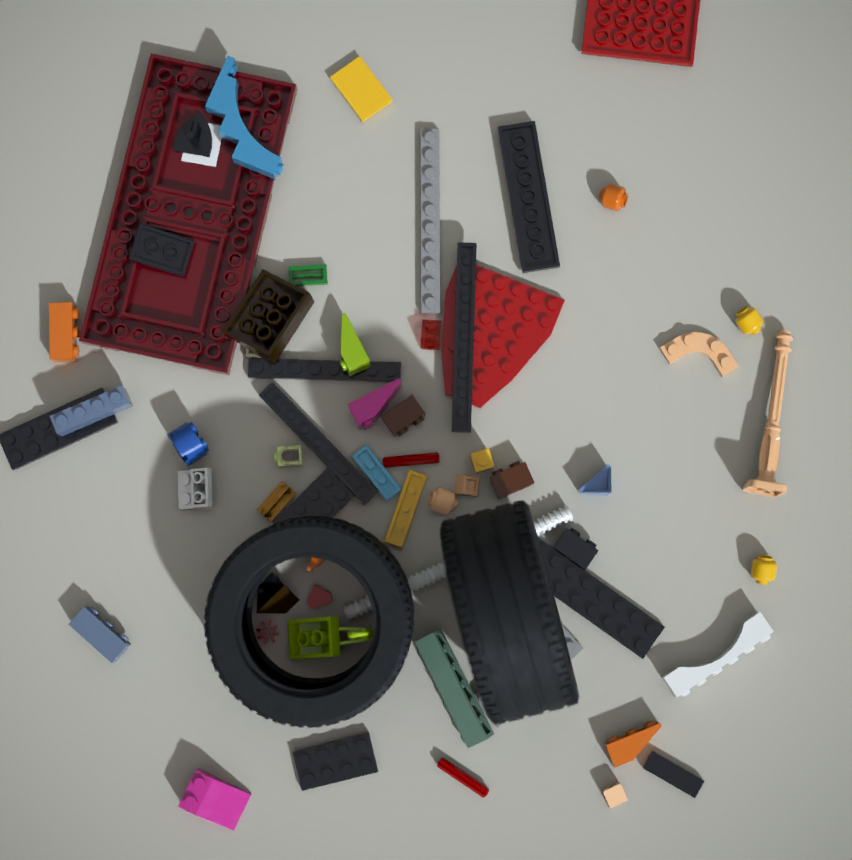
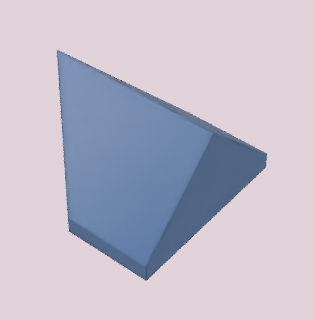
M608 464L581 487L578 492L580 494L608 496L611 493V466Z

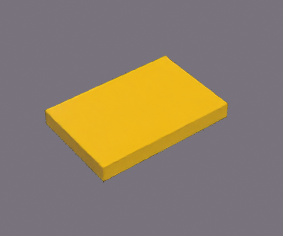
M360 56L330 76L332 83L362 123L393 102V99Z

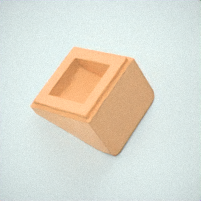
M457 475L454 493L477 497L480 478L469 475Z
M620 782L601 790L610 809L628 800Z

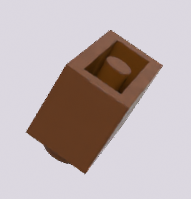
M411 395L381 415V419L394 437L396 435L401 437L409 431L408 427L413 424L417 426L423 422V417L426 415L415 397Z
M517 461L510 464V468L505 471L501 468L492 472L493 476L489 479L498 500L534 485L535 482L526 462L521 463Z

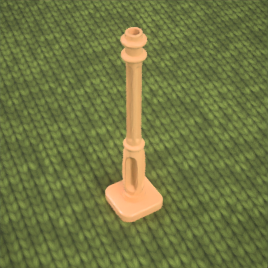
M780 330L779 334L775 336L778 343L774 347L776 358L767 425L764 427L765 432L759 452V476L743 484L744 492L772 497H781L787 493V485L775 483L776 479H774L780 449L781 428L779 427L787 360L788 353L792 351L789 345L790 341L793 340L791 332L787 330Z

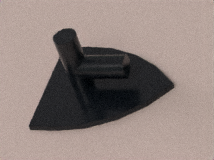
M198 113L184 123L179 130L173 151L210 157L212 149L211 130L203 115Z

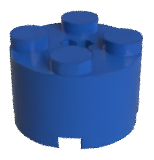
M186 422L167 434L187 467L206 456L209 451L204 439H198V431L192 422L189 424Z

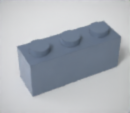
M84 606L68 625L111 663H116L130 647L131 644L127 642L129 638L122 632L118 634L113 629L115 626L109 620L100 618V612L92 606L90 608Z

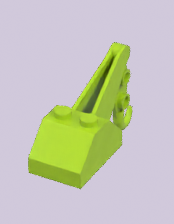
M338 616L288 620L289 659L341 656L340 645L370 641L373 638L374 628L339 627ZM339 631H349L347 636L356 640L340 642Z

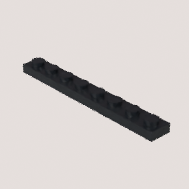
M249 358L248 378L392 382L398 378L401 379V362L370 361V368L349 377L347 371L343 372L339 361L278 359L273 364L265 359Z
M273 382L259 394V397L364 505L378 493L377 489Z

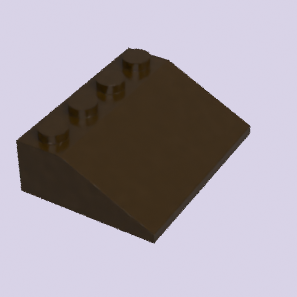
M262 269L222 332L259 357L275 364L314 304V300L309 292Z

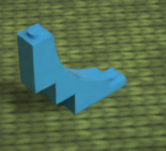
M227 56L205 108L208 113L224 119L218 131L220 137L237 144L232 155L233 162L276 179L277 175H281L284 164H282L280 156L273 154L259 144L245 127L238 106L239 85L237 80L233 78L238 66L235 58Z

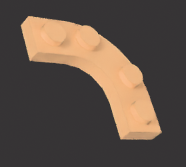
M685 333L659 348L668 364L692 352L704 354L712 361L721 377L739 367L728 348L719 339L706 333Z

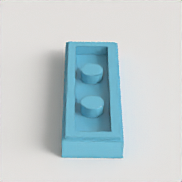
M367 444L352 455V458L386 501H389L402 491Z

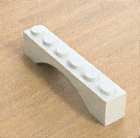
M756 612L740 623L734 641L718 658L699 666H676L661 676L674 697L680 696L683 698L691 692L690 688L695 685L699 687L707 681L706 677L711 674L715 676L723 671L721 667L727 663L731 665L738 661L739 658L737 656L743 652L748 654L754 650L756 643L760 641L762 644L771 638L770 634L774 631L762 613Z

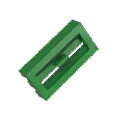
M327 265L290 266L289 282L295 286L328 285ZM323 270V273L293 275V272ZM323 277L322 280L293 281V279Z

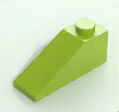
M343 313L341 360L339 363L343 372L347 371L350 377L370 368V360L346 313Z

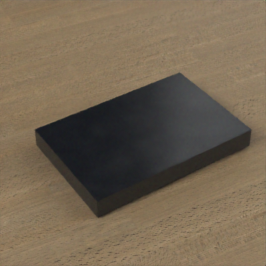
M140 223L129 260L184 278L195 241Z

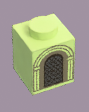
M301 445L277 447V452H274L275 463H278L280 468L303 466Z

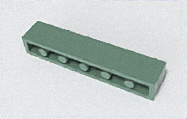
M440 628L415 641L416 649L422 656L425 667L431 674L434 685L439 690L443 703L448 708L452 721L457 726L461 739L466 746L470 748L494 735L442 629Z

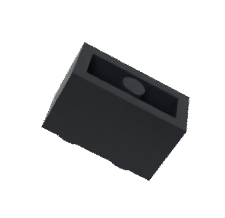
M566 528L552 548L586 570L599 551L595 548L597 545L589 539L585 541L580 538L581 534L575 529L571 528L569 530Z

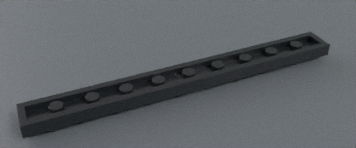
M458 242L452 401V432L471 433L477 243Z

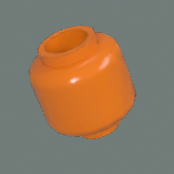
M608 184L605 189L602 188L600 190L599 199H601L603 207L618 211L626 206L628 193H626V189L622 186Z

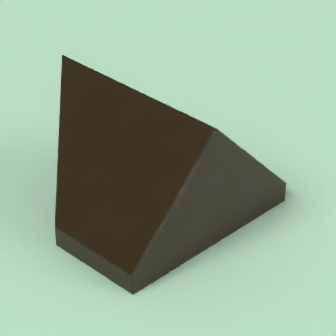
M272 572L258 587L256 613L286 614L299 599Z

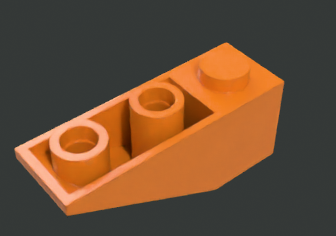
M652 720L643 724L644 728L639 730L632 728L625 731L626 735L622 737L615 735L608 738V742L604 743L613 767L633 761L660 729L661 723H655Z

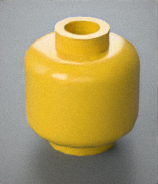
M745 306L735 314V323L743 334L751 333V335H754L761 330L760 326L763 324V318L756 308Z
M758 555V558L752 560L750 575L753 579H756V583L767 585L769 581L775 580L777 562L773 560V557Z

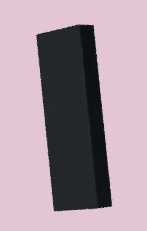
M651 751L643 766V769L696 798L704 783V780Z

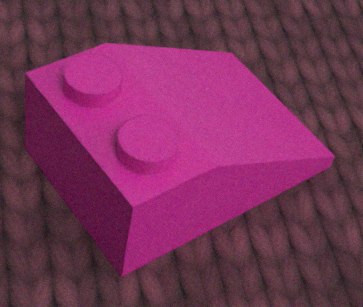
M400 378L348 404L359 429L364 428V430H367L375 425L374 422L379 419L402 388Z
M198 768L195 770L178 807L234 831L251 794Z

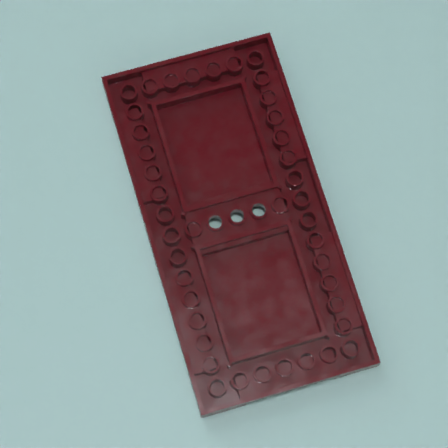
M150 54L79 338L82 344L188 365L192 368L224 375L230 374L237 342L222 331L248 292L253 268L256 265L275 179L234 163L232 155L237 144L223 138L216 167L181 161L183 152L173 151L179 130L194 115L201 113L207 123L222 124L223 118L208 113L205 108L222 68ZM236 72L233 78L237 80L239 85L238 106L245 127L259 144L273 154L280 156L294 106L297 85ZM169 204L176 205V209L172 213L166 212V207ZM187 208L194 209V214L190 217L184 215V211ZM205 212H211L213 215L208 221L202 219ZM140 223L195 241L184 278L129 260Z

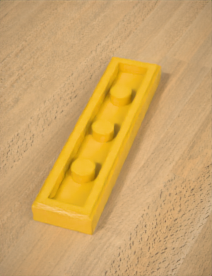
M409 469L384 540L385 543L403 548L427 475Z

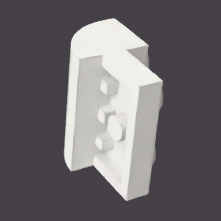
M212 468L178 471L179 510L213 508Z

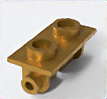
M281 481L258 507L257 511L272 522L296 495V492Z

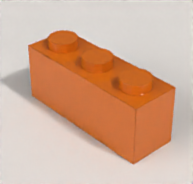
M72 302L49 303V359L53 362H77V356L80 353L79 345L76 344V338L79 337V327L76 326V319H79V309Z

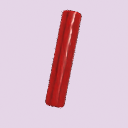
M437 452L391 456L383 458V466L389 468L439 463L440 458Z
M441 758L437 763L438 768L481 797L485 798L488 794V787L446 759Z

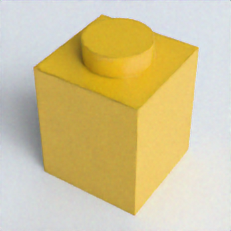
M489 448L470 454L475 474L494 469Z

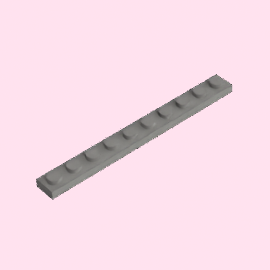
M421 129V314H440L439 129Z

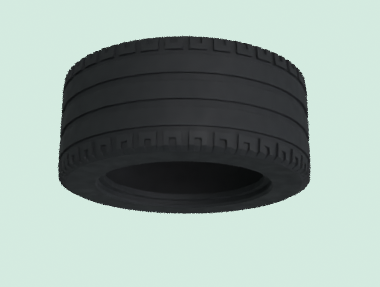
M524 500L514 501L511 505L506 503L495 506V509L492 510L488 508L476 511L473 515L469 513L457 516L455 519L450 518L442 521L440 541L450 593L471 672L488 718L494 725L503 724L507 720L511 722L523 719L526 715L531 717L543 714L546 710L551 712L562 709L566 705L570 707L578 704V687L545 560L528 504Z
M301 516L275 523L255 533L240 544L224 561L214 578L207 597L204 620H206L204 634L207 637L206 646L208 654L212 657L211 663L215 671H218L220 674L218 677L224 686H228L229 692L237 700L240 699L242 705L249 708L250 711H256L257 715L267 720L269 718L273 719L272 722L282 725L290 724L291 727L303 728L308 726V728L321 727L322 725L329 726L337 724L339 721L353 718L358 713L360 714L371 707L373 703H376L396 680L404 665L414 628V604L407 577L390 550L373 534L358 525L327 516ZM302 557L320 558L343 567L362 585L372 606L374 631L369 649L351 668L330 677L306 678L281 669L264 653L254 633L252 605L255 593L262 579L277 564Z

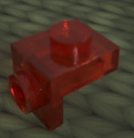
M422 319L421 349H440V320Z

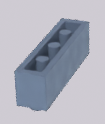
M121 385L53 414L50 418L56 433L64 436L128 409L133 405L126 388Z

